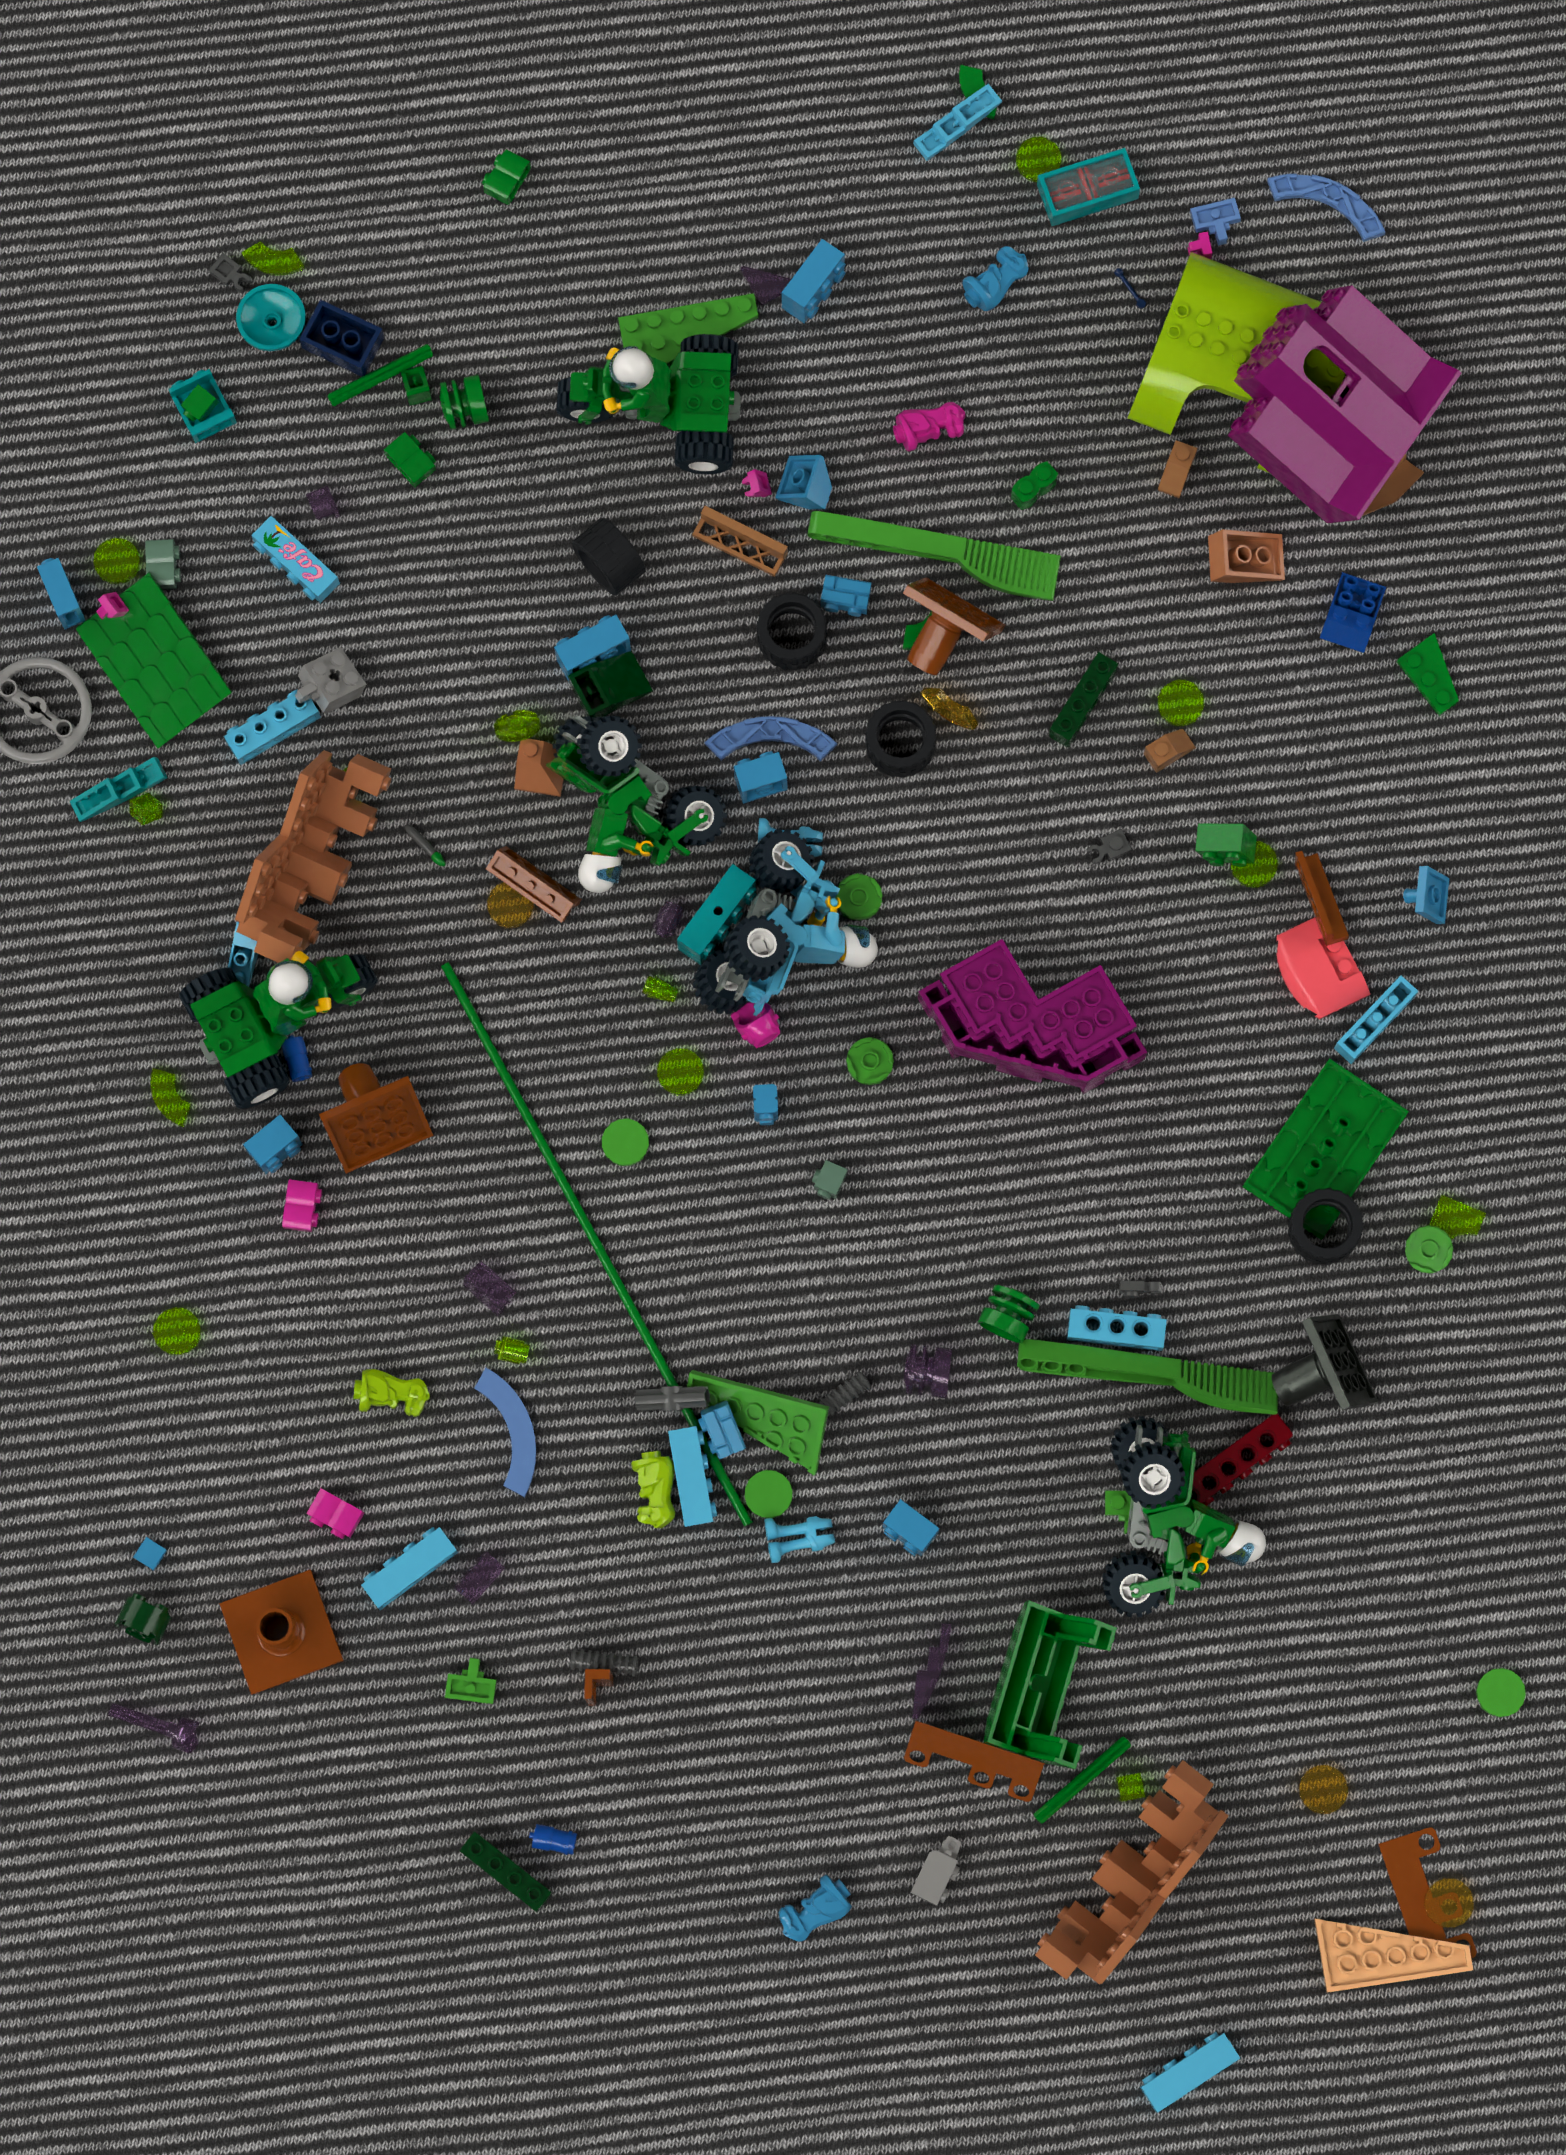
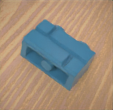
M825 575L821 607H825L824 610L832 613H837L838 610L848 611L847 614L855 617L867 614L872 583Z
M774 1084L753 1086L754 1120L759 1122V1125L774 1124V1121L778 1120L777 1086Z
M728 1401L720 1402L700 1411L702 1418L698 1419L703 1433L706 1431L709 1433L711 1440L707 1441L712 1455L717 1453L719 1459H722L746 1448Z

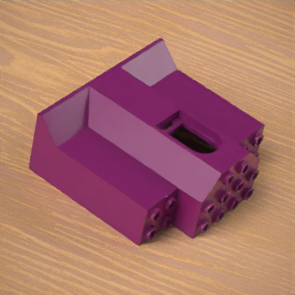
M1350 285L1327 290L1321 298V304L1314 310L1307 304L1284 307L1277 313V320L1273 326L1265 330L1261 343L1251 350V357L1237 370L1238 375L1234 382L1253 399L1246 403L1244 413L1232 423V430L1228 434L1235 443L1326 523L1360 520L1461 375L1458 369L1429 356L1354 286ZM1313 349L1320 350L1347 374L1331 398L1307 378L1304 373V360ZM1347 386L1349 391L1342 399L1340 395Z

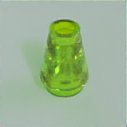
M648 975L642 993L646 994L648 998L674 1003L678 989L656 975L654 977Z

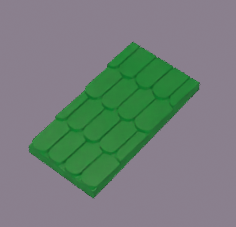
M148 572L119 594V597L129 609L124 616L107 618L106 616L104 619H101L96 612L76 627V630L134 713L138 722L156 747L160 748L230 695L232 690L156 580Z
M1329 1058L1242 1187L1250 1193L1252 1192L1253 1195L1268 1205L1273 1206L1274 1209L1289 1219L1300 1199H1303L1306 1194L1317 1189L1332 1188L1352 1197L1409 1111ZM1327 1205L1316 1206L1306 1214L1303 1228L1322 1240L1341 1212Z

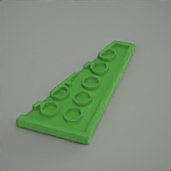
M753 293L618 317L624 350L636 348L645 351L651 357L661 360L666 364H672L678 353H680L683 339L700 334L722 336L758 318V311Z
M694 1370L689 1373L687 1387L708 1386L710 1392L709 1407L723 1401H728L737 1425L743 1428L745 1433L772 1450L780 1451L789 1457L788 1460L795 1464L799 1463L807 1468L809 1473L814 1476L816 1475L829 1406Z

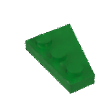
M1435 633L1397 660V664L1439 717L1459 702Z

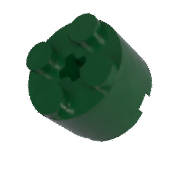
M133 1593L132 1597H127L115 1622V1626L120 1628L123 1625L126 1627L125 1633L149 1644L151 1640H154V1644L159 1645L171 1620L168 1613L169 1609L158 1603H155V1606L146 1602L147 1599Z

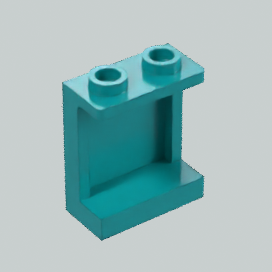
M210 369L197 371L193 374L192 378L185 381H177L168 389L195 444L237 423ZM199 384L213 395L219 403L204 421L199 422L196 419L195 422H192L183 414L185 409L181 404Z

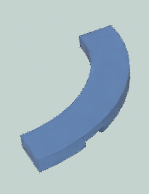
M1297 174L1278 175L1267 179L1274 201L1290 198L1319 201L1342 213L1354 225L1363 242L1385 235L1383 225L1373 209L1369 208L1360 199L1361 197L1336 181L1317 175Z
M774 716L746 719L743 722L725 727L705 742V745L720 760H723L727 755L743 746L764 741L784 742L798 746L814 755L820 761L837 746V743L831 737L813 726L811 727L795 719Z
M485 1368L474 1389L487 1397L497 1407L507 1424L511 1437L512 1459L508 1476L503 1486L525 1498L533 1479L536 1463V1439L533 1425L517 1393L500 1376Z

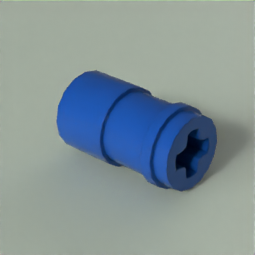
M294 1035L288 1036V1039L284 1041L281 1047L285 1061H287L290 1072L289 1076L292 1082L311 1078L313 1076L312 1068L309 1065L304 1038L301 1036L294 1037Z
M536 1824L535 1832H530L529 1838L533 1839L532 1848L561 1852L564 1855H573L577 1833Z

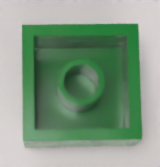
M1198 823L1195 851L1210 863L1211 866L1220 867L1224 866V863H1232L1233 866L1245 867L1246 864H1254L1257 836L1244 824Z

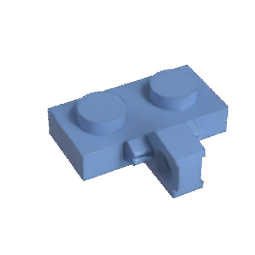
M1235 198L1190 208V215L1196 233L1208 230L1210 235L1215 234L1218 246L1227 244L1228 237L1226 231L1230 230L1229 225L1241 221Z

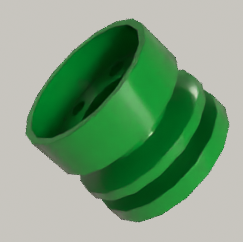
M479 374L464 377V388L459 389L455 379L451 380L452 391H448L446 381L440 382L441 390L439 397L444 418L451 430L456 429L454 420L456 418H460L462 428L466 427L465 416L469 415L474 425L489 422Z
M994 1285L992 1292L996 1296H989L988 1301L996 1308L984 1307L977 1323L1002 1338L1022 1344L1029 1327L1021 1322V1320L1033 1321L1035 1316L1031 1312H1037L1040 1305L1021 1291L1010 1287Z

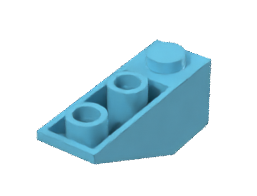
M237 921L228 968H232L238 981L249 987L258 953L254 952L257 941L236 932L239 925Z

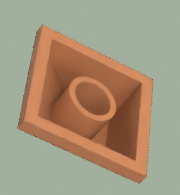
M521 738L517 756L514 790L561 797L564 778L546 766L547 763H550L555 758L554 753H557L556 749H553V744L540 740Z

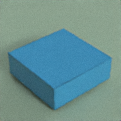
M146 1537L133 1558L154 1571L167 1550Z

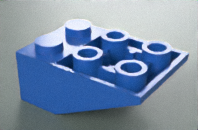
M1342 572L1320 639L1364 653L1386 587Z

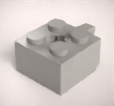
M340 647L302 666L298 677L304 687L297 690L295 697L299 703L313 699L322 712L327 714L359 698L367 684Z

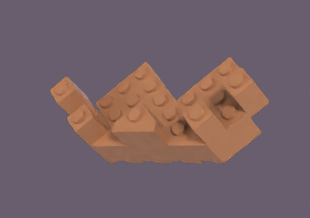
M323 750L300 772L281 832L255 858L235 920L239 922L236 932L257 941L255 953L279 963L286 958L290 960L297 951L303 952L310 944H315L319 936V931H317L319 922L298 913L297 910L300 904H304L308 895L332 905L340 888L345 886L352 862L330 853L328 850L334 847L340 827L362 837L369 831L374 830L378 821L375 818L378 809L355 798L359 789L376 797L383 790L387 791L392 780L389 777L391 768L357 754L350 760L345 772L332 766L333 763L330 762L332 753Z
M1182 1760L1177 1768L1174 1765L1171 1766L1164 1776L1167 1781L1162 1787L1181 1803L1178 1805L1159 1790L1154 1797L1149 1795L1141 1805L1144 1810L1139 1818L1161 1834L1156 1843L1151 1841L1143 1851L1146 1856L1143 1857L1123 1840H1120L1112 1852L1107 1850L1099 1860L1102 1865L1091 1879L1114 1896V1899L1109 1896L1101 1908L1105 1911L1101 1916L1097 1918L1075 1900L1070 1908L1065 1905L1058 1914L1057 1918L1060 1921L1050 1935L1045 1933L1037 1943L1040 1949L1035 1956L1066 1980L1078 1967L1099 1985L1102 1984L1136 1943L1166 1898L1200 1858L1229 1815L1222 1810L1218 1812L1203 1800L1214 1784Z

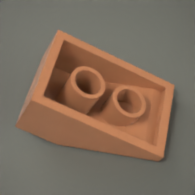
M1222 529L1208 536L1211 582L1243 583L1285 580L1282 534Z

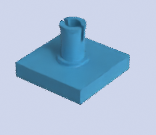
M1419 866L1417 889L1406 888L1404 890L1403 898L1405 903H1416L1415 913L1435 924H1445L1449 878L1429 866Z

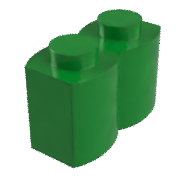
M506 149L503 154L499 153L494 161L495 168L491 173L488 172L485 175L482 185H484L485 194L509 205L531 169L530 161Z
M404 432L384 449V454L415 488L436 470L434 465L436 460L428 451L424 453L419 448L421 444L414 435L408 436Z
M1048 461L1038 464L1029 476L1019 479L1014 484L1011 499L1020 510L1028 509L1037 501L1039 496L1049 493L1055 487L1058 473Z

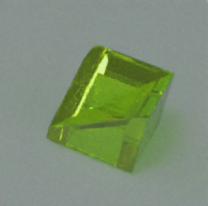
M150 793L129 800L130 815L140 824L146 825L162 818V803Z

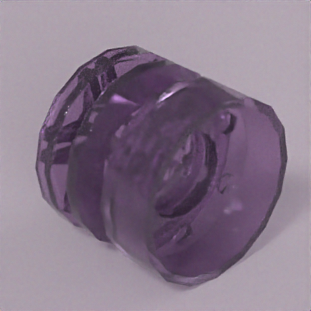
M911 1344V1349L906 1357L904 1373L906 1394L912 1395L913 1384H918L919 1396H922L926 1385L930 1386L931 1397L947 1399L952 1349L936 1347L934 1356L928 1357V1348L923 1345L922 1356H917V1345Z

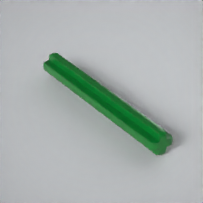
M425 344L329 393L327 396L331 405L336 406L401 373L400 371L407 370L433 356L432 349L428 344Z
M1124 1736L1121 1737L1034 1813L1035 1819L1040 1824L1044 1823L1131 1747L1130 1742Z

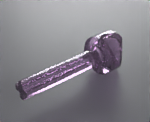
M114 1703L111 1705L108 1716L164 1734L167 1737H172V1748L191 1754L198 1744L196 1728L200 1724L198 1721L182 1717L176 1725L175 1723L167 1722Z

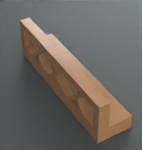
M704 506L701 512V519L692 534L693 537L774 577L788 554V546L707 506ZM707 523L715 528L716 534L705 536L700 531L704 524ZM730 534L735 537L737 544L727 547L723 545L721 537ZM752 545L756 548L757 555L748 557L743 554L741 547ZM772 555L778 558V561L772 569L764 565L762 557Z

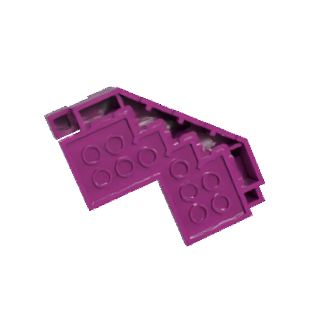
M1001 939L940 973V977L951 995L947 994L940 980L918 992L920 1004L929 1019L933 1018L942 1032V1041L953 1059L964 1056L996 1065L995 1071L1039 1083L1042 1082V1078L1079 1087L1082 1093L1085 1094L1103 1084L1105 1077L1121 1068L1126 1071L1142 1062L1147 1054L1136 1032L1120 1041L1117 1040L1119 1037L1137 1028V1025L1101 965L1038 1000L1005 942Z

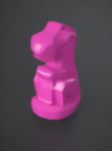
M947 402L935 409L904 410L896 416V425L893 426L895 439L898 444L903 443L904 448L911 452L917 448L918 443H924L931 438L938 439L941 434L940 429H946L950 438H959L964 433L963 421L965 419V411L954 402Z

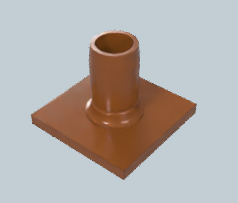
M927 577L907 585L903 592L906 596L932 611V615L928 617L907 657L910 663L931 675H938L958 642L962 631L965 630L984 642L1000 634L1006 625Z
M365 1063L350 1065L338 1077L346 1103L319 1114L345 1173H349L433 1136L409 1077L406 1076L381 1087L372 1068Z
M311 1569L219 1603L251 1695L344 1661Z

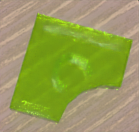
M1441 1195L1429 1225L1437 1226L1444 1230L1451 1240L1466 1234L1477 1236L1486 1213Z

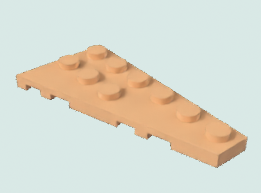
M1314 1919L1326 1993L1473 1970L1469 1945Z

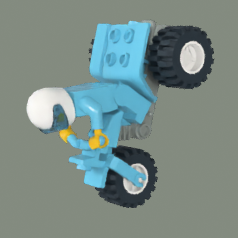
M776 829L774 832L770 831L751 852L752 856L749 858V863L752 864L749 867L750 873L754 872L753 878L756 881H760V887H767L768 889L762 890L754 898L746 918L727 936L724 951L718 950L711 954L694 974L693 979H695V982L693 983V988L697 989L695 995L702 999L700 1001L702 1005H708L707 1009L709 1011L715 1009L716 1014H722L724 1011L725 1014H731L733 1011L740 1010L741 1007L750 1001L755 1003L753 1015L757 1016L762 1011L764 1004L769 1001L771 995H778L783 989L793 961L818 964H835L838 961L840 964L849 967L864 968L870 965L877 956L878 946L875 937L869 933L867 927L849 924L844 925V927H838L840 914L837 913V909L841 906V900L839 897L837 899L835 897L839 893L840 888L836 887L831 881L819 878L825 862L820 860L813 868L814 855H810L812 848L811 846H806L807 840L805 838L800 839V834L797 832L791 834L789 829H785L784 832L781 829ZM806 879L807 883L801 886L800 884ZM784 891H785L786 893H789V892H790L792 895H794V896L796 897V899L792 900V896H790V897L786 900L787 895H784V896L781 898V894H782ZM813 911V913L807 920L808 925L804 924L802 927L799 926ZM827 914L826 927H822L821 925L825 921V915Z

